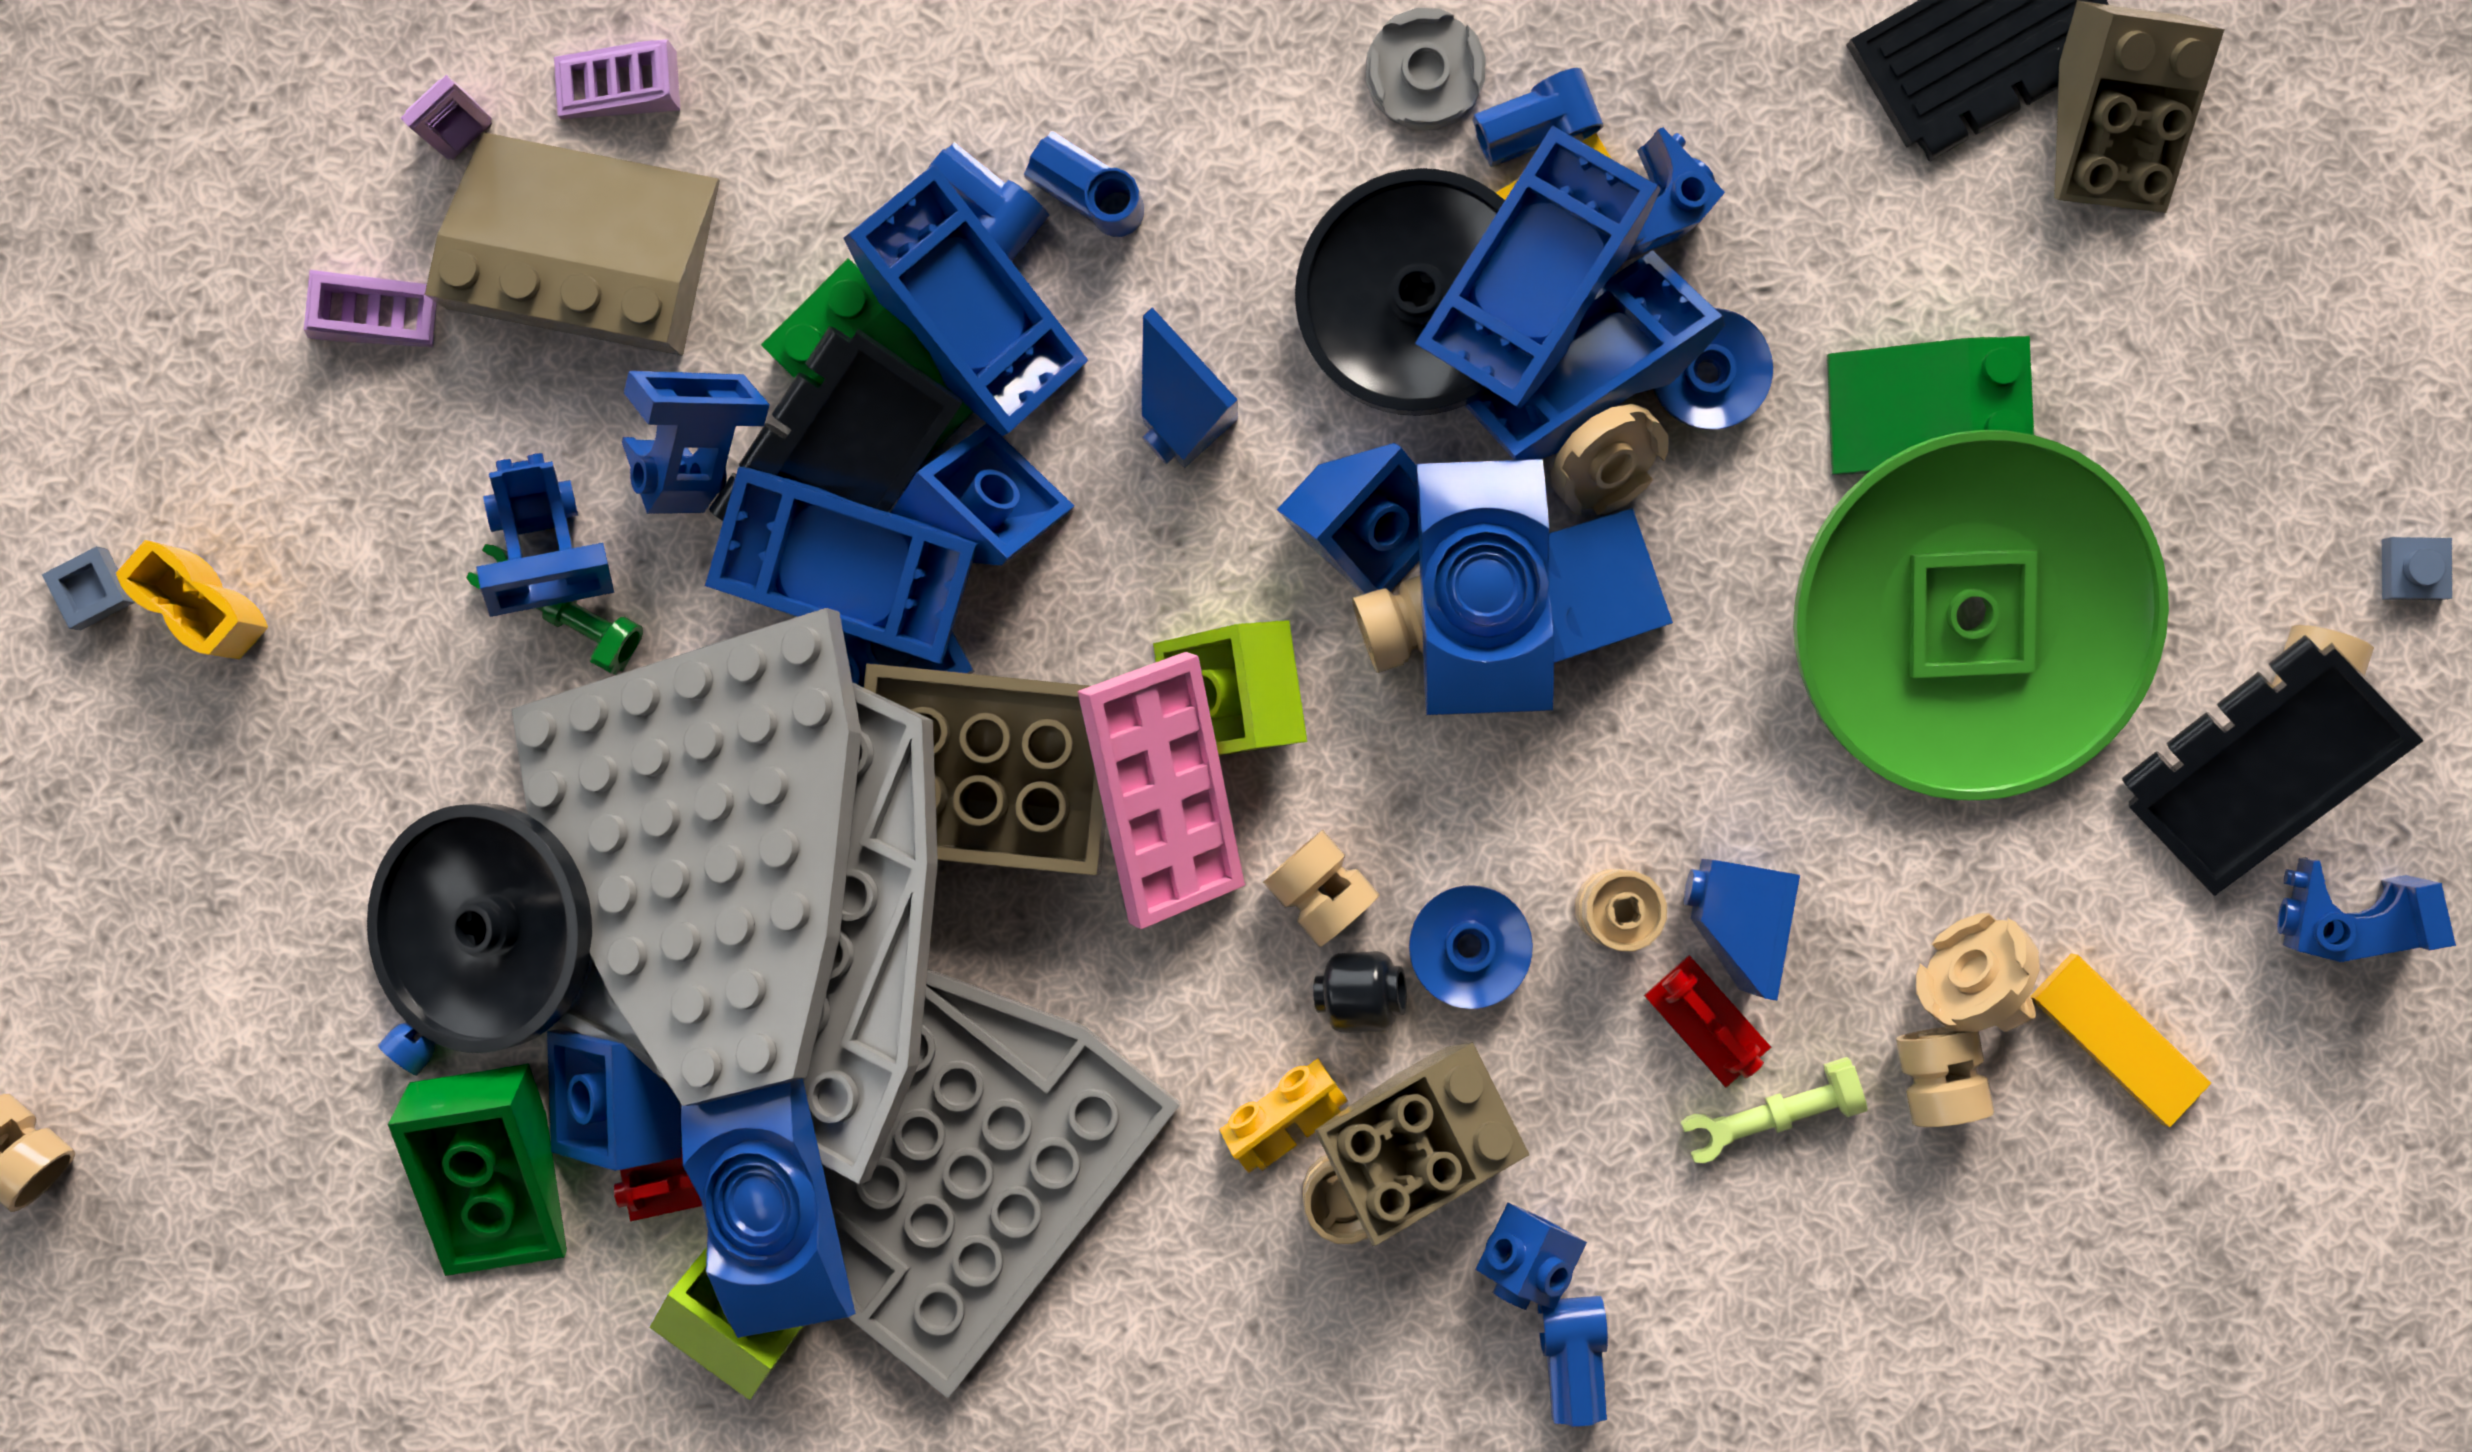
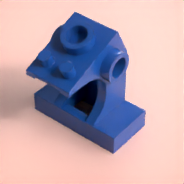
M1664 127L1658 129L1647 143L1637 150L1649 181L1658 185L1661 190L1625 261L1679 241L1702 221L1725 193L1715 182L1714 175L1709 167L1702 161L1692 158L1683 148L1686 145L1685 139L1678 133L1671 136Z
M628 371L624 389L625 396L648 425H657L655 440H636L634 437L622 438V445L631 467V485L633 490L641 495L647 514L704 513L716 495L720 493L726 484V463L736 426L764 427L770 406L744 374ZM688 448H698V450L692 454Z
M543 453L528 455V460L512 463L511 459L496 461L497 471L489 473L494 494L483 496L487 519L491 532L503 530L508 552V561L476 567L480 589L490 617L615 593L604 543L573 548L566 519L578 516L571 480L558 482L553 462H545ZM555 528L559 551L523 558L520 534Z
M2302 857L2298 859L2296 871L2289 869L2285 871L2284 884L2293 886L2291 898L2285 897L2282 900L2278 913L2277 930L2279 934L2285 935L2283 946L2310 955L2345 962L2415 948H2423L2430 951L2456 946L2442 883L2409 875L2381 880L2384 890L2382 896L2371 908L2358 913H2343L2332 903L2327 892L2320 860H2310L2308 857ZM2328 924V929L2324 934V928Z

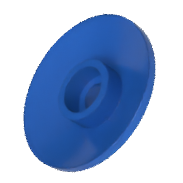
M1722 308L1715 309L1723 316L1725 326L1709 346L1671 384L1653 389L1659 402L1671 416L1681 423L1702 430L1725 429L1746 420L1765 400L1773 378L1772 354L1763 334L1744 316ZM1709 362L1717 368L1718 378L1715 382L1705 383L1699 379L1697 368L1700 363Z
M1476 885L1450 888L1433 897L1417 915L1409 939L1411 964L1421 984L1440 1001L1465 1009L1488 1007L1510 996L1524 980L1531 964L1533 952L1532 935L1528 922L1516 904L1496 890ZM1466 934H1473L1480 941L1479 952L1470 958L1463 957L1457 948L1459 939Z

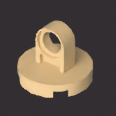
M1634 404L1611 407L1586 421L1571 434L1559 450L1551 470L1552 488L1574 514L1582 515L1581 510L1590 508L1598 516L1609 514L1630 503L1647 489L1653 481L1647 471L1653 465L1657 455L1665 461L1668 454V434L1659 421L1646 408Z
M1979 913L1955 922L1940 933L1931 945L1938 951L1930 960L1927 969L1922 964L1919 965L1916 973V994L1924 1009L1938 1022L1953 1031L1978 1032L1993 1026H1997L2004 1032H2009L2035 1019L2036 1011L2030 994L2033 991L2040 971L2039 950L2029 934L2015 921L2009 918L2007 920H1996L1989 913Z

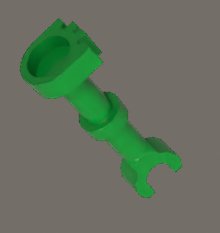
M484 545L482 551L494 557L497 563L508 561V552L495 545ZM469 572L466 577L471 585L480 589L478 574ZM577 600L536 608L542 611V618L556 627L564 624L598 643L590 656V662L614 675H617L619 671H624L643 636V627L625 616L610 623L577 604Z

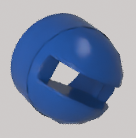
M405 1022L392 1029L378 1044V1047L400 1067L417 1076L430 1061L435 1051V1043L424 1036L416 1041L413 1037L417 1034V1031Z

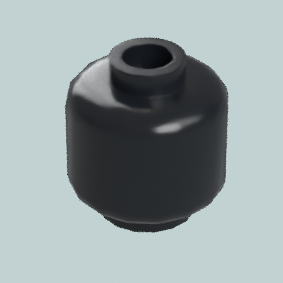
M1379 951L1335 954L1327 962L1324 976H1316L1314 979L1313 998L1315 1009L1318 1013L1326 1012L1332 1028L1341 1033L1387 1031L1394 1024L1396 1016L1404 1015L1406 1011L1407 986L1404 970L1401 966H1394L1390 957Z

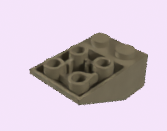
M2077 0L2059 62L2054 198L2062 201L2167 213L2225 29L2184 15Z
M1473 1042L1448 1046L1395 1074L1314 1130L1372 1246H1377L1530 1155Z

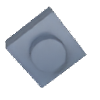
M2390 537L2382 539V600L2452 599V538Z
M96 546L42 574L69 629L81 631L135 603L121 587L116 576L118 568L109 550Z

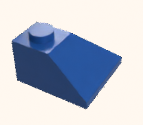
M1152 307L1143 315L1142 419L1149 431L1142 438L1165 464H1168L1175 458L1186 468L1238 420V399Z
M986 423L917 471L890 513L918 520L978 543L973 563L1002 566L1064 518L1073 509L1074 505L996 430Z
M1396 443L1319 464L1277 509L1299 536L1361 594L1384 588L1391 592L1420 561L1416 465L1402 447Z
M1701 859L1700 869L1690 870L1685 885L1684 904L1693 906L1690 919L1739 990L1777 1001L1800 875L1712 859Z
M559 1029L547 1031L552 1153L614 1171L681 1158L680 1101L673 1090L623 1043Z

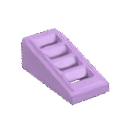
M668 39L642 41L554 57L557 112L560 119L680 111L677 51ZM652 65L653 87L643 89L642 66ZM619 67H629L630 91L621 93ZM606 68L608 95L598 97L596 69ZM584 70L586 99L574 101L572 71Z
M447 75L439 79L401 117L409 128L448 160L450 158L453 160L492 123L490 121L492 118L479 104Z
M310 270L304 331L310 339L433 347L437 303L425 295L427 284ZM332 293L344 294L341 321L330 320ZM357 295H368L366 324L354 323ZM382 296L393 297L391 327L379 326ZM406 298H419L416 330L404 329Z

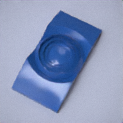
M1552 125L1415 344L1521 409L1567 353L1583 316L1601 288L1625 262L1661 189L1655 183Z
M935 163L843 238L857 267L878 302L909 327L926 347L945 385L954 394L962 398L963 402L977 416L1000 435L1004 436L1010 433L1089 361Z
M1651 250L1611 277L1601 288L1584 314L1567 353L1521 409L1492 391L1465 407L1513 460H1533L1549 457L1558 453L1571 434L1591 417L1622 404L1636 393L1671 384L1724 328L1723 316L1659 255Z
M1543 459L1417 464L1416 482L1426 716L1552 711L1554 696V632L1549 592V519Z
M742 466L738 467L705 586L797 617L824 608L839 611L843 632L940 664L944 660L978 543L915 519L850 501L814 486Z
M803 1079L700 1105L681 1106L683 1167L702 1201L708 1228L706 1272L722 1310L737 1338L848 1318L856 1314Z

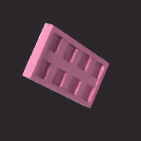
M1184 652L1079 690L1078 696L1129 924L1143 929L1245 886L1198 655Z

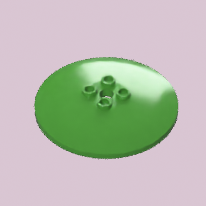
M1975 430L1940 436L1911 446L1888 458L1868 472L1847 491L1831 510L1818 530L1807 553L1799 577L1794 604V645L1799 672L1807 695L1829 732L1851 755L1885 779L1915 792L1952 800L1980 801L2027 793L2059 780L2091 760L2118 735L2136 712L2154 679L2164 648L2169 614L2168 583L2161 551L2146 516L2120 482L2090 458L2061 443L2031 434L2006 430ZM1970 597H1980L1986 609L1983 621L1975 628L1962 629L1957 621L1959 606Z

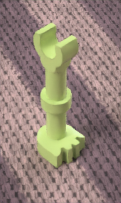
M1848 1057L1823 1064L1829 1085L1784 1099L1779 1093L1765 1098V1105L1727 1117L1722 1116L1712 1119L1704 1114L1687 1116L1680 1122L1684 1132L1693 1131L1696 1128H1704L1710 1133V1141L1706 1147L1690 1152L1692 1159L1696 1163L1713 1161L1720 1154L1723 1146L1732 1143L1736 1139L1771 1128H1775L1777 1133L1793 1128V1121L1838 1108L1847 1118L1867 1112L1866 1099L1855 1066L1852 1065Z

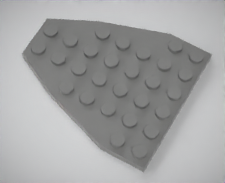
M824 608L512 708L527 814L549 829L564 845L574 860L585 884L590 902L592 940L589 953L609 995L682 1106L700 1105L806 1078L840 937L862 735L840 612Z
M853 683L862 735L840 937L807 1077L803 1079L822 1164L861 1184L871 1180L919 1064L938 855L933 720ZM590 955L588 969L582 986L573 1003L560 1018L559 1022L583 1035L623 1043L655 1074L664 1078L609 995Z
M928 969L919 1064L871 1180L858 1184L822 1164L856 1313L849 1318L940 1393L949 1398L1174 1114L1181 1102L1086 1026Z

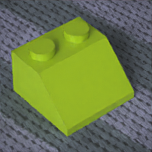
M1289 620L1234 624L1153 643L1156 662L1184 652L1198 655L1219 756L1308 742Z
M706 1247L669 1292L649 1328L744 1397L751 1400L804 1326L737 1338L722 1310L707 1275Z

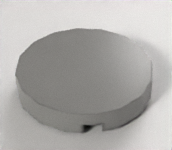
M1414 8L1395 15L1376 35L1367 52L1366 83L1374 104L1389 120L1411 130H1437L1456 123L1474 107L1485 82L1486 57L1478 35L1468 25L1465 26L1461 21L1454 19L1453 14L1436 8Z

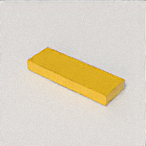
M2071 953L2030 996L2033 1002L2164 1126L2171 1127L2212 1084L2078 954Z

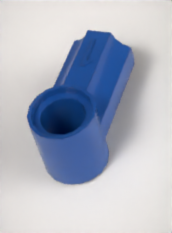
M1577 67L1549 76L1536 84L1530 93L1474 114L1472 119L1478 142L1490 167L1537 150L1552 125L1572 137L1582 134L1584 139L1592 136L1604 127L1583 71Z
M1053 131L1047 137L1040 140L1030 155L1028 166L1024 172L1026 180L1094 222L1095 226L1102 233L1111 237H1124L1133 233L1141 225L1144 217V203L1135 179L1128 172L1118 168H1110ZM1121 192L1130 197L1128 206L1118 214H1106L1100 210L1102 200L1111 193Z
M955 142L950 147L943 149L929 165L930 167L934 163L1011 261L1015 259L1050 216L1048 211L1026 190L1011 180H1007L1004 183Z
M1602 1297L1561 1298L1555 1310L1538 1304V1314H1543L1544 1333L1539 1334L1543 1356H1547L1551 1418L1554 1424L1579 1427L1591 1426L1597 1422L1607 1420L1602 1352H1607L1608 1331Z

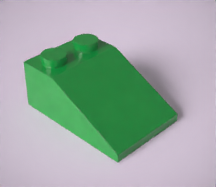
M849 258L761 344L792 377L795 378L800 372L822 384L825 378L811 370L805 362L828 327L836 328L851 339L856 331L860 329L950 390L945 385L926 347L909 327L878 302L859 268ZM962 402V405L921 465L974 413L964 402Z
M2030 336L1961 338L1827 354L1832 475L1867 474L1888 458L1911 446L1932 438L1957 432L2006 430L2034 435Z
M529 1063L409 1082L388 1122V1127L444 1275L449 1276L564 1258L567 1246L553 1154L551 1152L547 1114Z

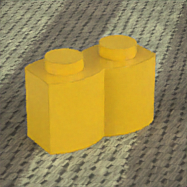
M144 540L116 572L117 579L126 594L141 607L162 614L171 633L182 644L196 652L240 660L268 628L263 614L251 600L234 590L223 588L215 570L204 559L190 551Z

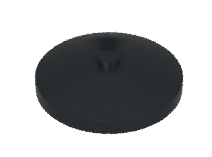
M1427 168L1406 169L1381 175L1357 186L1338 200L1320 219L1312 231L1299 261L1295 284V306L1298 324L1311 355L1325 375L1344 393L1360 403L1383 412L1423 416L1444 413L1466 406L1490 392L1489 389L1420 348L1415 343L1505 200L1496 192L1472 178L1451 171Z
M491 803L463 804L445 807L421 817L407 827L390 846L379 865L371 887L367 912V937L373 967L379 983L395 1010L413 1029L430 1041L455 1051L487 1053L518 1046L537 1038L558 1022L569 1009L582 986L589 965L592 916L589 898L581 874L569 852L549 829L531 816L504 805Z

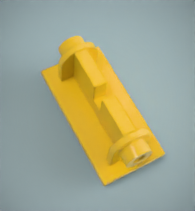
M1317 1058L1307 1066H1298L1287 1072L1280 1080L1278 1087L1258 1102H1248L1240 1106L1230 1116L1228 1123L1219 1130L1234 1159H1238L1248 1173L1257 1167L1264 1171L1269 1165L1297 1146L1292 1136L1286 1130L1287 1127L1295 1122L1308 1138L1315 1133L1314 1130L1341 1112L1339 1108L1347 1103L1348 1099L1335 1081L1333 1082L1325 1067Z

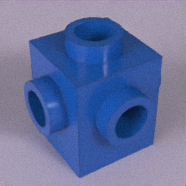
M1507 1202L1494 1232L1487 1240L1485 1250L1475 1270L1497 1283L1493 1294L1523 1310H1527L1530 1301L1555 1310L1562 1294L1570 1285L1572 1273L1587 1242L1555 1223Z

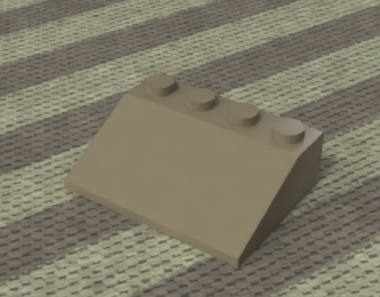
M482 132L437 234L425 295L448 310L683 356L720 180L718 178Z
M866 663L865 689L933 720L938 860L1096 876L1101 874L1106 818L1078 696V691L1090 687L1089 685Z

